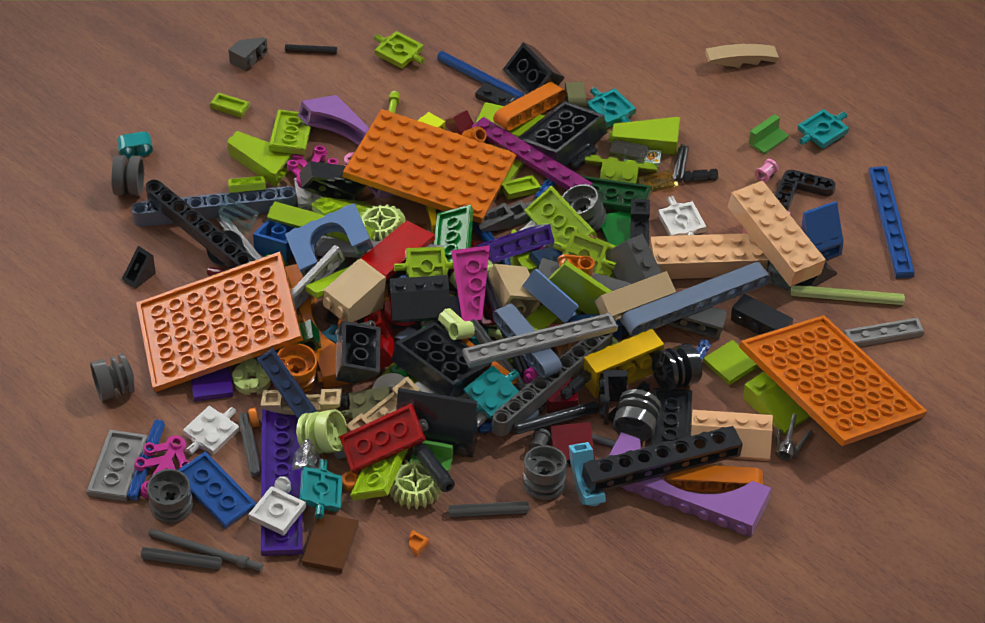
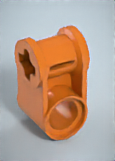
M563 254L558 257L559 267L568 260V262L590 277L593 276L595 265L593 258Z

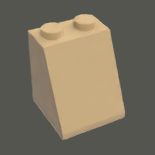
M358 259L324 289L323 306L341 320L354 322L383 308L386 277L364 260Z
M494 264L488 276L502 307L511 303L524 318H527L540 304V301L522 286L530 276L528 269L524 266Z

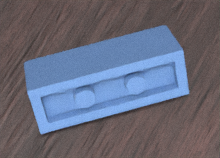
M538 269L533 270L522 286L565 324L572 320L577 314L575 311L579 307L578 304Z

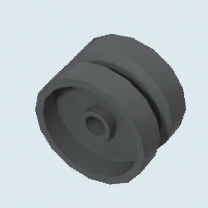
M115 155L111 176L114 195H125L128 190L130 196H141L145 173L142 156H131L128 161L125 155Z

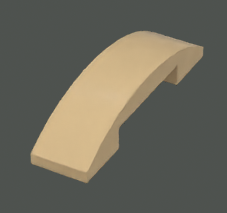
M407 376L392 388L393 392L366 414H359L346 427L352 431L395 411L398 388L420 391V389Z
M322 389L321 394L306 396L317 412L320 413L340 407L342 390ZM263 390L262 409L281 414L295 415L278 390Z

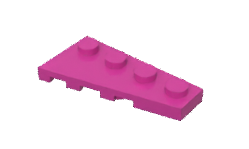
M490 245L452 250L461 317L464 321L476 319L479 323L482 322Z

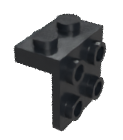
M603 370V379H599V388L603 390L599 391V403L601 404L600 418H604V425H608L609 402L619 401L622 393L627 391V370Z

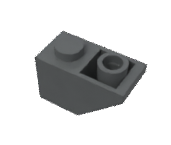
M262 37L239 40L228 49L229 62L246 71L268 52L267 39Z

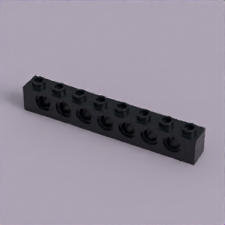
M734 426L721 427L717 430L702 432L689 437L685 436L673 441H665L661 444L646 446L642 449L629 450L622 454L590 460L583 463L582 478L590 494L739 457L743 443Z

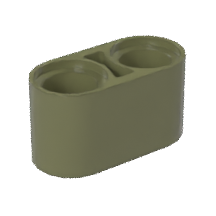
M583 81L565 82L566 101L587 108Z

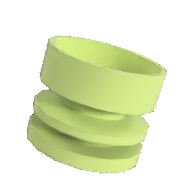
M336 409L320 413L302 414L297 423L296 434L299 446L303 452L313 455L342 451L343 447L339 436L348 432L344 416Z

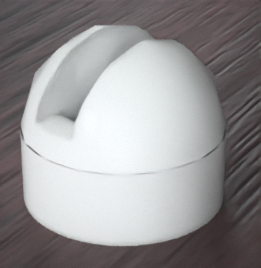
M286 477L277 478L274 484L275 488L289 493L291 490L289 479Z

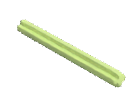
M801 285L791 286L790 292L791 296L893 305H903L905 301L904 294Z

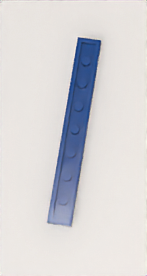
M887 166L869 167L868 173L895 278L914 277L915 272Z

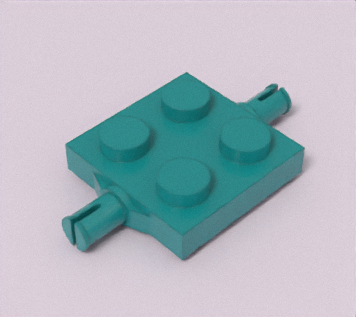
M596 87L590 90V93L595 98L587 102V109L603 114L607 128L618 122H632L628 117L636 114V108L615 88L603 93Z
M825 109L817 112L798 124L797 130L805 135L799 139V143L805 145L807 142L812 141L822 149L829 146L849 132V127L842 123V120L848 117L847 113L842 111L838 115H833Z
M493 365L464 388V393L470 400L477 401L478 410L491 420L494 412L519 392L512 384V381L519 377V373L514 369L505 376Z
M324 459L319 460V468L313 469L304 466L301 472L300 500L306 502V505L316 508L315 517L317 519L318 517L319 519L324 518V509L338 513L341 508L343 476L327 471V460L324 461Z

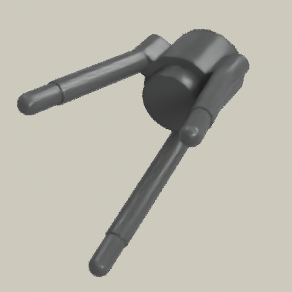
M796 414L792 416L787 437L783 442H781V430H777L775 453L780 459L785 461L797 457L799 450L812 433V430L809 429L795 448L794 442L791 441V436L796 422Z

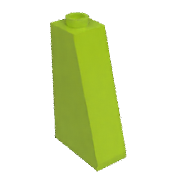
M680 117L615 123L613 131H609V142H612L611 149L625 150V148L659 150L661 154L676 155Z
M236 131L227 141L229 155L258 176H264L267 182L277 187L289 172L287 163L289 160H292V154L269 151L270 142Z

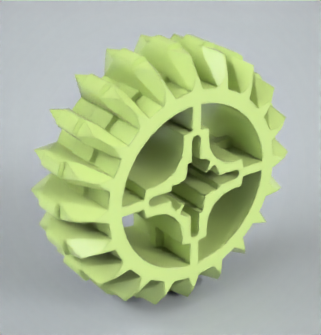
M380 204L378 207L373 206L371 209L366 208V211L360 214L364 226L374 228L376 231L372 241H382L406 221L400 209H396L395 206L389 207L388 204L385 206Z
M415 459L411 463L406 460L404 465L401 464L390 489V495L395 503L399 502L401 507L407 505L408 509L411 506H415L416 509L419 506L426 508L427 503L433 505L434 500H438L442 492L420 462H416Z

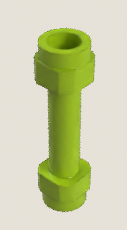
M390 92L388 111L395 113L396 106L400 102L399 92Z

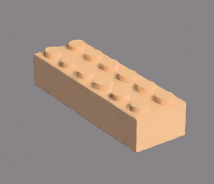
M763 180L731 193L728 203L729 210L789 286L821 274L826 259Z
M748 233L655 236L650 238L649 248L661 272L667 271L670 279L714 278L755 262H759L767 270L768 258Z

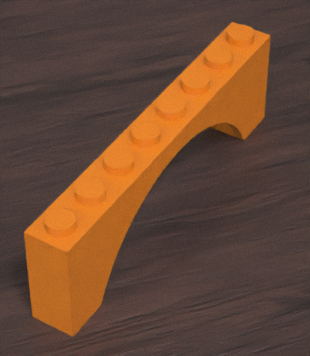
M297 264L285 266L290 290L303 278ZM311 295L296 310L299 324L310 319L315 324L312 313L318 300L316 297ZM319 330L322 348L314 351L317 356L316 368L318 371H316L318 382H322L324 389L350 384L336 380L337 344L330 341Z

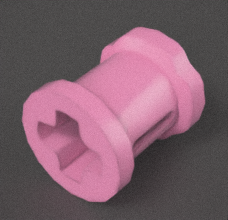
M767 159L764 161V165L755 171V175L758 180H763L765 183L770 180L772 174L779 170V167L774 160Z

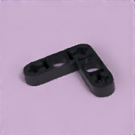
M787 170L782 177L775 197L780 203L782 199L785 200L782 206L788 211L797 189L822 196H831L835 193L836 183L830 178L797 170ZM806 181H811V182H813L814 184L808 185V184H806L805 182H806ZM789 189L791 192L785 193L782 190Z

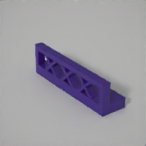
M540 224L477 245V247L490 245L489 260L495 263L555 241L550 224Z

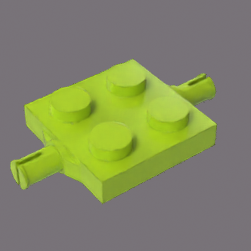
M398 31L385 38L379 34L374 36V41L381 43L375 49L376 56L401 69L411 61H415L420 65L424 63L425 58L419 56L424 50L423 44Z
M572 231L566 245L555 241L552 249L562 251V254L593 258L595 261L593 273L598 274L602 267L614 270L616 264L605 259L608 243Z
M444 247L406 248V262L394 263V272L406 271L408 277L447 275L448 269H454L453 261H447Z

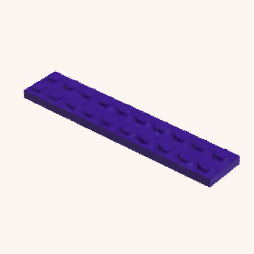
M262 409L261 498L271 486L275 488L274 484L277 478L286 477L291 483V490L287 494L300 499L301 472L303 469L302 449L297 440L298 418L295 415L281 414ZM303 512L284 536L261 525V556L303 554Z

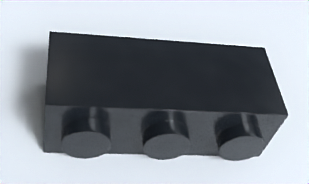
M743 294L732 307L731 321L759 335L793 325L792 317L746 294Z

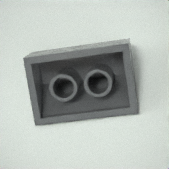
M643 234L631 238L605 252V259L616 263L614 270L611 269L615 279L633 284L662 273Z

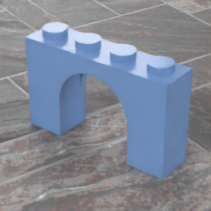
M355 203L344 206L336 212L328 213L318 220L310 221L308 224L292 229L285 234L303 277L318 263L315 256V246L318 240L327 233L341 232L348 236L356 255L374 248Z

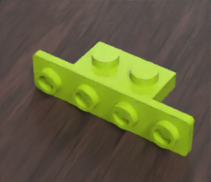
M597 155L585 157V164L602 167L601 179L637 184L638 172L658 173L657 166L649 162L637 164L633 160L622 162L613 157L608 159H601Z

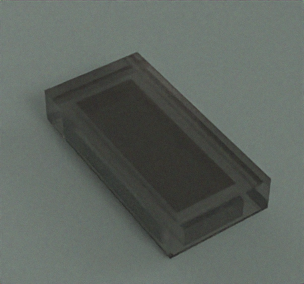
M614 139L609 150V156L644 163L649 146Z

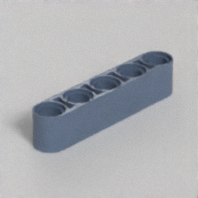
M511 303L493 311L495 323L508 338L535 331ZM551 348L523 354L524 358L541 378H546L562 370L561 362Z

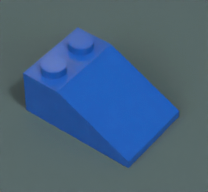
M267 220L253 234L254 249L258 254L265 257L268 254L272 255L280 252L283 259L288 262L293 253L285 234L295 229V227Z

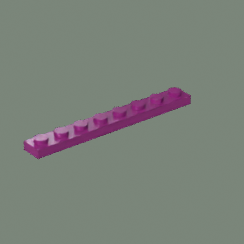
M485 117L471 126V128H483L487 134L485 140L498 148L515 153L517 160L566 190L579 184L592 186L590 181Z

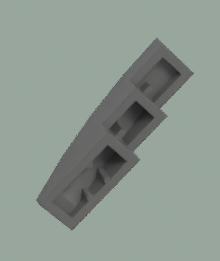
M519 201L511 206H507L505 203L488 211L482 224L475 221L474 223L481 232L496 231L524 224L530 218L524 210L533 201L526 204L523 201Z

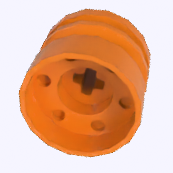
M294 343L284 346L277 355L303 392L307 394L316 383L317 356L310 347L303 344Z

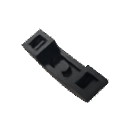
M631 199L630 239L643 234L648 246L650 200Z

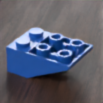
M834 201L803 212L801 229L822 256L829 260L842 255L844 240L837 202Z

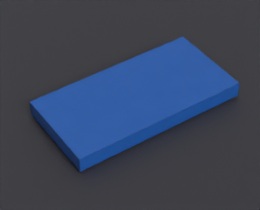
M206 451L179 469L190 481L192 496L224 529H227L250 513L257 504Z

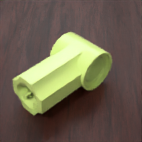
M450 308L440 313L438 320L448 329L451 339H467L474 336L475 329L471 321H464Z

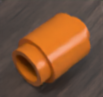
M473 127L465 130L462 136L484 142L487 134L483 128Z

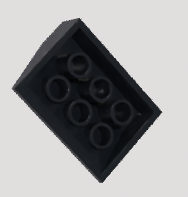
M564 101L518 138L563 166H567L570 161L590 145L600 140L608 131L603 114Z
M436 322L395 342L391 359L392 362L434 393L457 398L464 394V388L492 365V362L469 368L462 350L470 346L460 339H451L449 331Z
M398 388L396 410L412 404L418 420L425 419L428 423V430L423 431L427 441L452 445L453 454L473 457L478 440L477 401Z

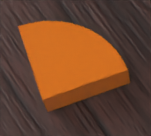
M412 530L409 536V548L418 557L430 544V540Z

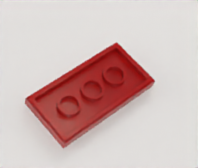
M405 221L360 259L364 260L388 280L396 273L394 272V263L406 262V248L427 247L435 240V234L409 221Z
M412 404L339 436L352 473H356L426 441Z

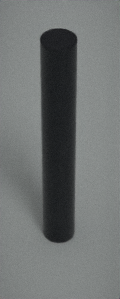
M285 44V51L337 54L338 47Z

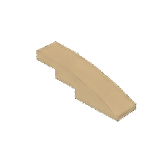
M734 44L705 49L709 63L740 68L742 63L758 65L761 60L776 63L779 58L775 47L771 45Z

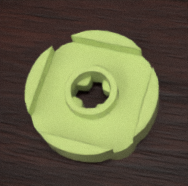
M254 358L238 365L232 373L236 390L245 395H251L250 392L261 394L263 390H267L272 382ZM250 376H256V379H254V378L249 379V377H250Z

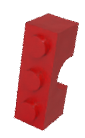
M378 310L364 317V322L372 320L376 327H381V370L394 363L391 361L394 351V336L392 323L381 310Z

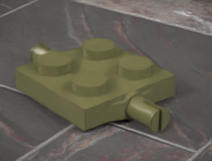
M388 386L349 393V410L340 411L344 418L351 417L352 420L361 413L363 415L389 395Z

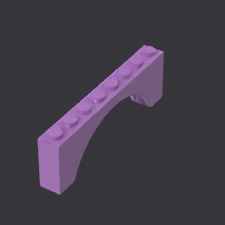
M337 95L301 102L298 116L307 126L333 131L350 139L358 146L369 130V127ZM368 187L378 199L394 196V194Z
M621 432L609 455H618L629 450L641 449L640 439ZM660 477L621 486V488L628 492L640 494L646 499L656 500L665 506L677 508L683 513L693 514L702 520H709L721 527H727L739 534H746L751 537L771 496L770 487L754 481L739 489L721 494L687 492L668 484Z

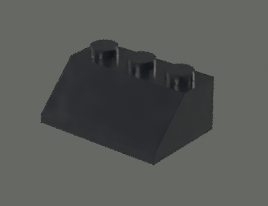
M524 42L502 69L526 94L549 82L559 86L565 78L535 47Z
M448 275L390 279L393 323L438 320L440 313L450 308Z
M342 321L337 334V381L355 384L379 375L381 327Z

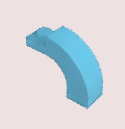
M588 442L569 445L573 478L581 504L597 506L602 502H606L605 493L602 491L590 494L582 478L583 463L594 460L592 447Z

